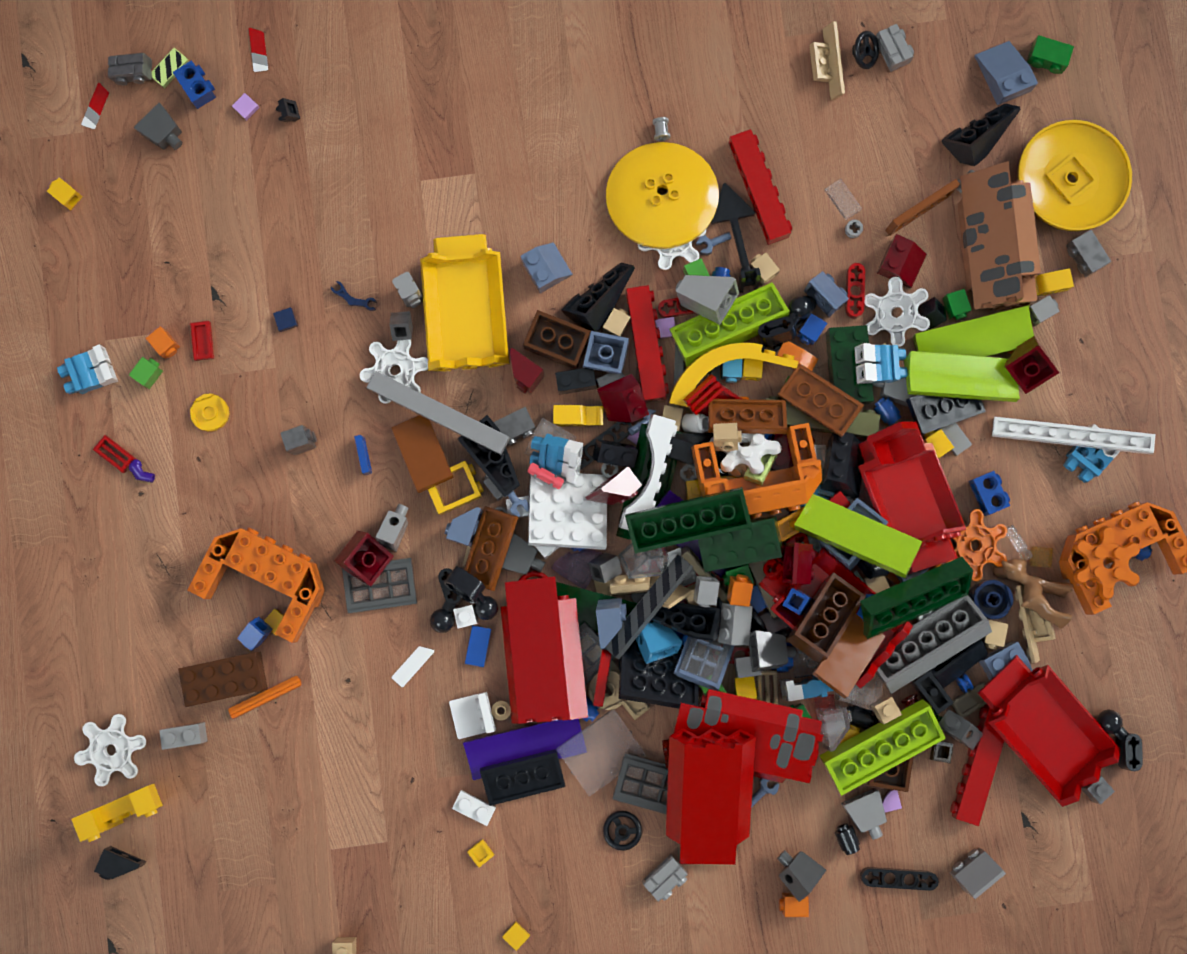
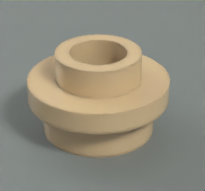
M505 701L496 702L491 710L493 717L500 721L507 719L511 714L510 705ZM499 707L504 708V714L498 713Z

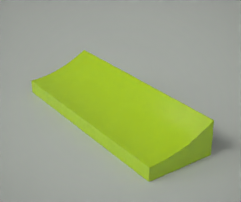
M772 282L736 298L720 325L698 315L669 330L686 367H688L695 359L711 349L731 343H742L759 335L758 329L762 324L782 317H788L790 311Z
M1029 305L916 333L913 336V340L918 352L989 357L1014 351L1017 346L1033 337L1034 333Z
M911 351L904 360V367L908 371V376L906 377L908 394L1017 402L1020 399L1019 385L1004 366L1008 358Z
M815 494L806 503L794 524L797 531L903 578H906L922 544L921 540Z
M922 699L900 711L902 715L886 724L878 723L819 755L841 796L946 739L927 702Z

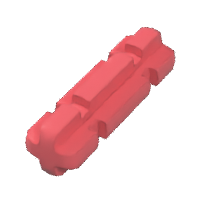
M531 463L527 470L529 474L537 475L536 478L547 484H553V487L556 489H560L564 483V479L559 476L555 477V474L542 467L540 469L539 465Z

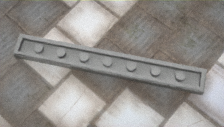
M375 371L366 387L368 390L502 455L510 440L509 436Z

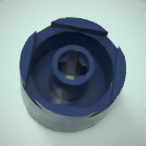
M981 581L969 590L968 596L987 619H1000L1006 616L1013 605V594L1010 588L1000 581ZM992 597L993 600L988 602V599Z

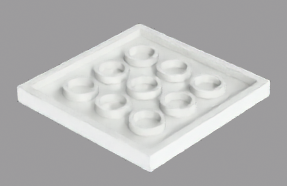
M580 473L573 484L567 482V478L559 476L564 479V483L560 489H556L553 487V484L549 485L536 478L537 475L533 476L530 474L528 545L605 550L607 547V504L588 501L585 497L605 482L607 477L600 474Z

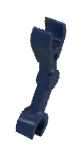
M336 281L341 286L339 291H335L331 287L332 292L344 298L350 306L366 307L369 311L376 310L374 307H368L369 302L377 303L374 298L363 300L351 297L339 281Z

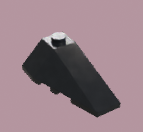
M1003 104L986 113L985 118L978 121L972 120L969 122L970 126L964 129L959 127L942 139V144L960 163L976 166L993 149L1021 110L1020 106Z
M621 262L604 274L602 281L595 285L593 283L589 285V290L584 294L580 295L578 293L563 307L562 312L578 326L597 332L607 321L635 269L634 265Z
M488 415L479 421L500 432ZM463 436L458 438L461 445L504 497H507L520 486L506 447L502 455Z
M676 433L675 437H671L670 444H672L670 455H666V457L695 467L691 447L709 442L714 437V434ZM715 451L720 475H728V472H724L720 468V463L726 457V454L723 451Z
M677 603L670 609L662 606L651 621L694 639L715 641L719 635L721 608Z

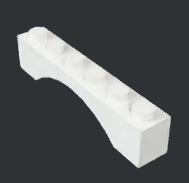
M651 414L646 430L652 457L650 475L638 497L624 508L619 524L620 528L629 530L625 514L655 508L656 501H654L655 493H659L661 482H659L660 475L665 473L667 463H664L666 455L669 456L672 449L670 440L671 437H675L677 432L675 420Z

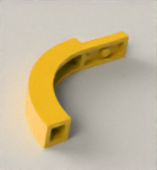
M731 343L722 345L699 356L682 372L673 387L668 402L688 407L683 399L696 388L700 380L713 368L731 360L743 358L757 359L796 369L799 361L794 360L795 356L783 354V357L775 356L776 352L764 349V353H762V344Z

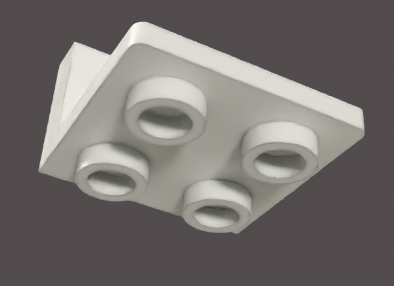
M487 692L449 702L458 739L482 733H491L496 730Z

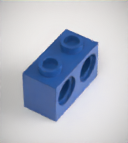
M191 60L173 71V74L197 109L216 98L212 92L215 88L210 80L205 81L203 78L205 73L200 65L195 66ZM195 74L193 78L188 79L189 75ZM200 89H204L203 93L198 94Z
M995 471L968 481L984 516L1010 506L1009 495L1006 491H1003L1001 486L1002 480ZM985 479H987L990 482L989 489L985 488L983 485V481ZM992 497L998 499L997 507L992 504Z

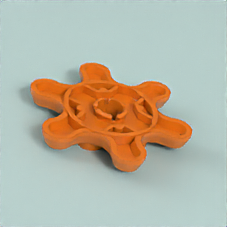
M974 509L970 512L969 524L966 526L967 530L960 532L961 536L953 538L957 557H963L974 570L972 581L982 579L983 566L986 563H993L997 567H1003L1002 561L1007 562L1006 556L999 552L996 546L998 540L1006 536L1007 527L1003 524H997L993 528H987L983 523L984 514L979 509ZM977 540L979 547L974 551L971 547V541Z
M1104 526L1099 531L1100 539L1098 543L1090 545L1085 540H1077L1074 543V551L1083 556L1085 564L1083 568L1074 572L1073 579L1078 584H1084L1089 580L1096 581L1099 585L1098 594L1100 598L1110 600L1114 595L1115 583L1122 581L1128 586H1136L1139 583V575L1130 570L1129 560L1139 554L1140 547L1135 542H1129L1124 546L1117 545L1114 540L1115 532L1113 528ZM1106 557L1113 562L1108 569L1103 565V560Z

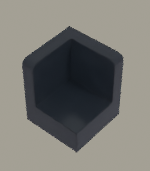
M935 297L919 305L918 313L930 321L927 331L947 321L946 309Z

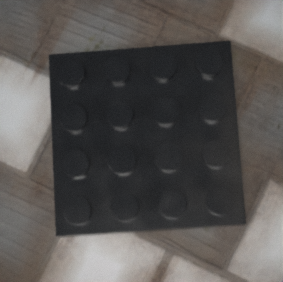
M635 639L620 658L618 699L672 708H680L681 703L699 706V685L674 674L684 645H681L677 654L646 664ZM698 643L696 644L695 649H694V652H693V654H692V655H695V656H697V657H698ZM691 659L686 671L697 675L698 661Z

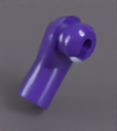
M135 459L129 464V470L135 479L150 483L154 482L155 474L144 472L141 468L140 460Z

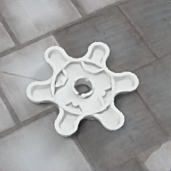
M705 230L700 236H698V237L704 236L705 233H706V230ZM692 241L679 247L667 249L650 248L638 244V248L641 251H658L660 254L658 266L662 270L670 269L673 259L678 256L684 257L690 263L699 259V252L692 247Z
M892 277L888 282L889 291L885 296L879 297L873 293L865 296V305L873 308L876 313L875 318L866 325L869 335H876L881 330H887L891 334V344L901 347L905 343V332L907 329L916 328L919 331H925L930 326L928 318L918 313L919 305L928 299V292L920 288L912 294H907L902 289V280L899 277ZM895 308H901L903 311L898 318L892 316V311Z
M398 340L396 347L392 350L385 349L380 342H373L369 347V351L374 355L376 363L372 368L363 369L360 372V379L365 383H369L375 371L421 393L420 387L414 381V376L420 371L428 370V359L426 357L415 359L409 355L411 340ZM399 366L401 372L397 375H392L390 372L391 367ZM381 395L378 396L380 402L384 404L391 402V400Z
M742 433V442H738V450L723 451L726 457L720 463V468L724 472H730L737 465L745 464L749 467L751 473L761 474L764 471V465L761 462L762 456L766 454L777 455L781 452L782 447L778 441L765 439V434ZM712 437L709 442L713 441L714 444V437ZM744 442H749L750 445L742 447L740 446V443L742 444Z
M122 714L114 715L110 726L105 730L100 729L94 722H88L83 726V733L89 738L90 745L86 750L77 752L74 756V761L80 766L88 763L95 765L97 772L94 781L98 786L107 785L110 775L114 771L122 772L129 779L134 778L138 774L137 766L131 761V754L135 750L144 748L146 739L142 735L128 737L125 734L126 718ZM110 744H113L116 749L114 755L107 753V747Z

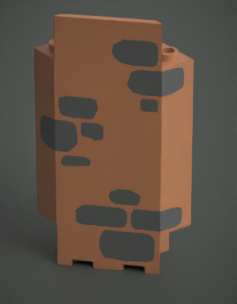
M1009 161L960 176L962 199L958 203L962 249L967 292L973 291L975 309H988V312H996L1027 305L1030 307L1038 301L1035 278L1041 274L1031 182L1017 180L1011 184Z

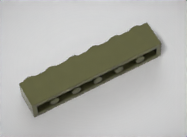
M769 396L765 400H780L781 398ZM786 402L787 427L809 423L811 431L833 433ZM873 410L860 412L846 432L852 433L856 437L867 439V436L878 432L880 414H875Z

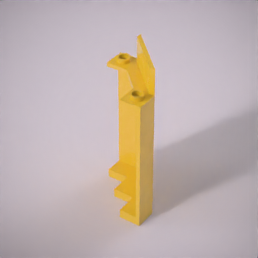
M484 234L433 239L434 253H428L426 257L420 259L428 371L447 372L451 371V369L470 370L477 369V367L489 366V368L509 364L500 252L487 248L486 235Z

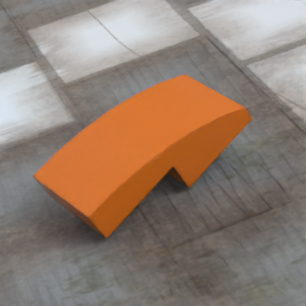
M789 341L782 344L777 354L779 357H783V354L795 356L794 360L799 361L798 364L800 363L813 371L818 361V358Z

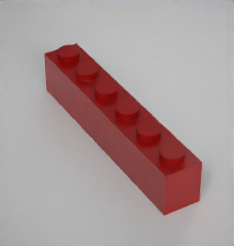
M750 129L730 136L728 144L767 245L789 238L792 225L789 220H786L784 215L786 213L783 203L779 202V192L777 187L772 184L770 169H767L765 166V155L758 148L759 140L757 135H753Z
M649 285L626 288L640 387L645 403L666 400V394H669L668 383H664L663 376H666L665 364L661 365L660 357H663L662 346H658L657 340L660 339L659 327H655V320H658L656 309L652 308V302H655L653 290L650 291Z
M985 704L980 709V722L976 726L983 733V736L973 750L968 748L967 755L969 758L962 768L963 778L956 788V801H953L950 808L953 818L978 827L1004 744L1002 737L988 723L992 711L988 704Z

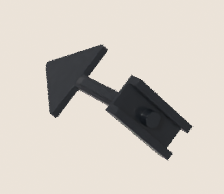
M724 183L711 224L730 221L742 267L738 282L739 293H743L744 287L751 285L756 290L758 289L761 276L760 269H752L749 266L738 223L740 218L754 216L755 211Z

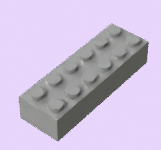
M968 595L957 599L913 625L909 635L895 647L891 657L878 668L876 673L892 694L991 633L989 621Z

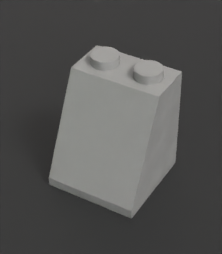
M685 275L683 280H680L676 286V293L681 306L719 325L739 295L737 282L733 277Z

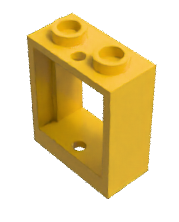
M467 461L454 465L450 469L454 473L464 468L474 494L445 506L437 487L434 486L428 489L440 516L482 498L481 492H484L480 481H475L473 476L476 474L472 464L468 465Z

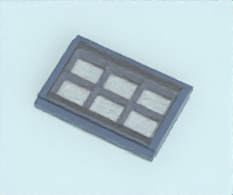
M688 636L674 674L705 688L719 691L735 645L719 643L718 639L709 641L694 639Z

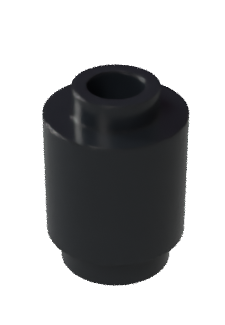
M848 705L844 715V720L848 721V724L867 729L868 726L872 727L875 718L872 715V710L856 705Z
M847 823L839 825L834 834L841 850L846 855L858 852L860 850V842L853 826H848Z

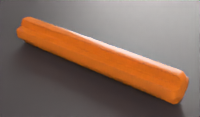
M294 676L229 708V715L232 719L237 718L302 685L300 678Z

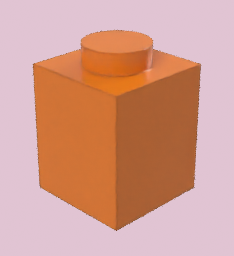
M161 326L146 337V340L156 352L165 359L174 356L177 353V349L180 348L167 330Z
M738 574L736 577L730 576L727 600L730 605L750 607L753 583L748 576Z
M782 893V899H779V911H782L785 917H809L808 895L799 902L792 893Z

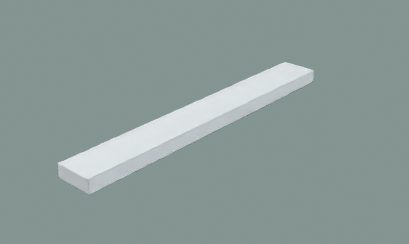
M994 417L992 437L1150 455L1154 453L1155 434Z

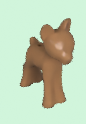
M1012 559L1008 562L1002 561L1003 568H995L993 570L994 575L997 577L1007 578L1023 584V603L1021 607H1027L1036 612L1042 619L1053 623L1060 629L1071 621V614L1061 613L1051 608L1042 593L1065 598L1068 593L1072 592L1073 584L1053 582L1028 575L1026 572L1027 562L1024 559Z

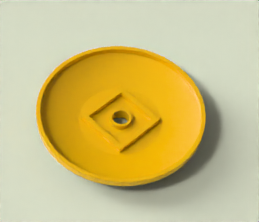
M1065 120L1045 127L1028 142L1019 160L1017 178L1024 182H1031L1034 214L1040 220L1061 230L1086 231L1105 224L1122 209L1131 190L1132 168L1124 147L1109 131L1091 122ZM1068 174L1074 175L1076 182H1070L1067 178Z
M668 142L646 144L627 153L613 168L606 187L608 212L619 231L635 243L656 249L679 247L700 236L712 222L719 199L717 180L709 164L695 151L685 146ZM665 188L668 192L665 195H660L657 190Z

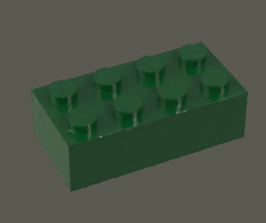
M867 325L829 328L825 334L830 383L862 404H871L874 401L873 384H857L856 366L861 364H856L854 348L860 344L869 343Z
M776 516L751 521L752 527L698 539L704 571L708 572L783 557L784 550Z

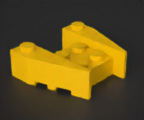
M151 784L74 817L71 820L80 842L88 839V842L101 838L100 833L124 823V818L135 813L137 817L144 814L147 818L158 813L157 808L163 805L155 784Z

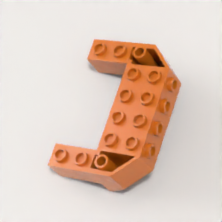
M809 423L787 428V438L793 467L769 472L763 485L745 480L744 477L727 480V478L721 479L713 441L693 445L691 450L701 497L743 487L751 519L762 517V513L765 512L775 515L782 513L781 509L788 508L789 511L801 509L800 505L808 503L822 481L821 460L816 458Z
M1137 501L1128 505V509L1114 511L1110 513V517L1106 519L1104 517L1093 521V525L1079 527L1075 529V533L1067 536L1059 560L1061 575L1063 579H1069L1070 583L1073 584V589L1086 615L1097 614L1112 607L1109 600L1100 598L1098 594L1099 585L1096 581L1089 580L1084 584H1078L1074 581V572L1083 568L1085 564L1083 556L1074 551V543L1077 540H1085L1090 545H1094L1100 539V529L1104 526H1110L1115 532L1114 540L1119 546L1135 542L1142 549L1157 542L1172 574H1184L1187 572V538L1173 511L1148 502L1140 504ZM1107 557L1103 560L1104 566L1112 563Z
M250 527L247 530L240 528L214 537L187 591L203 599H211L229 566L293 598L275 635L291 643L298 642L314 608L319 607L325 590L317 564L311 562V557L300 553V555L293 553L294 549L283 544L281 547L275 544L276 540L265 536V538L259 536V532Z

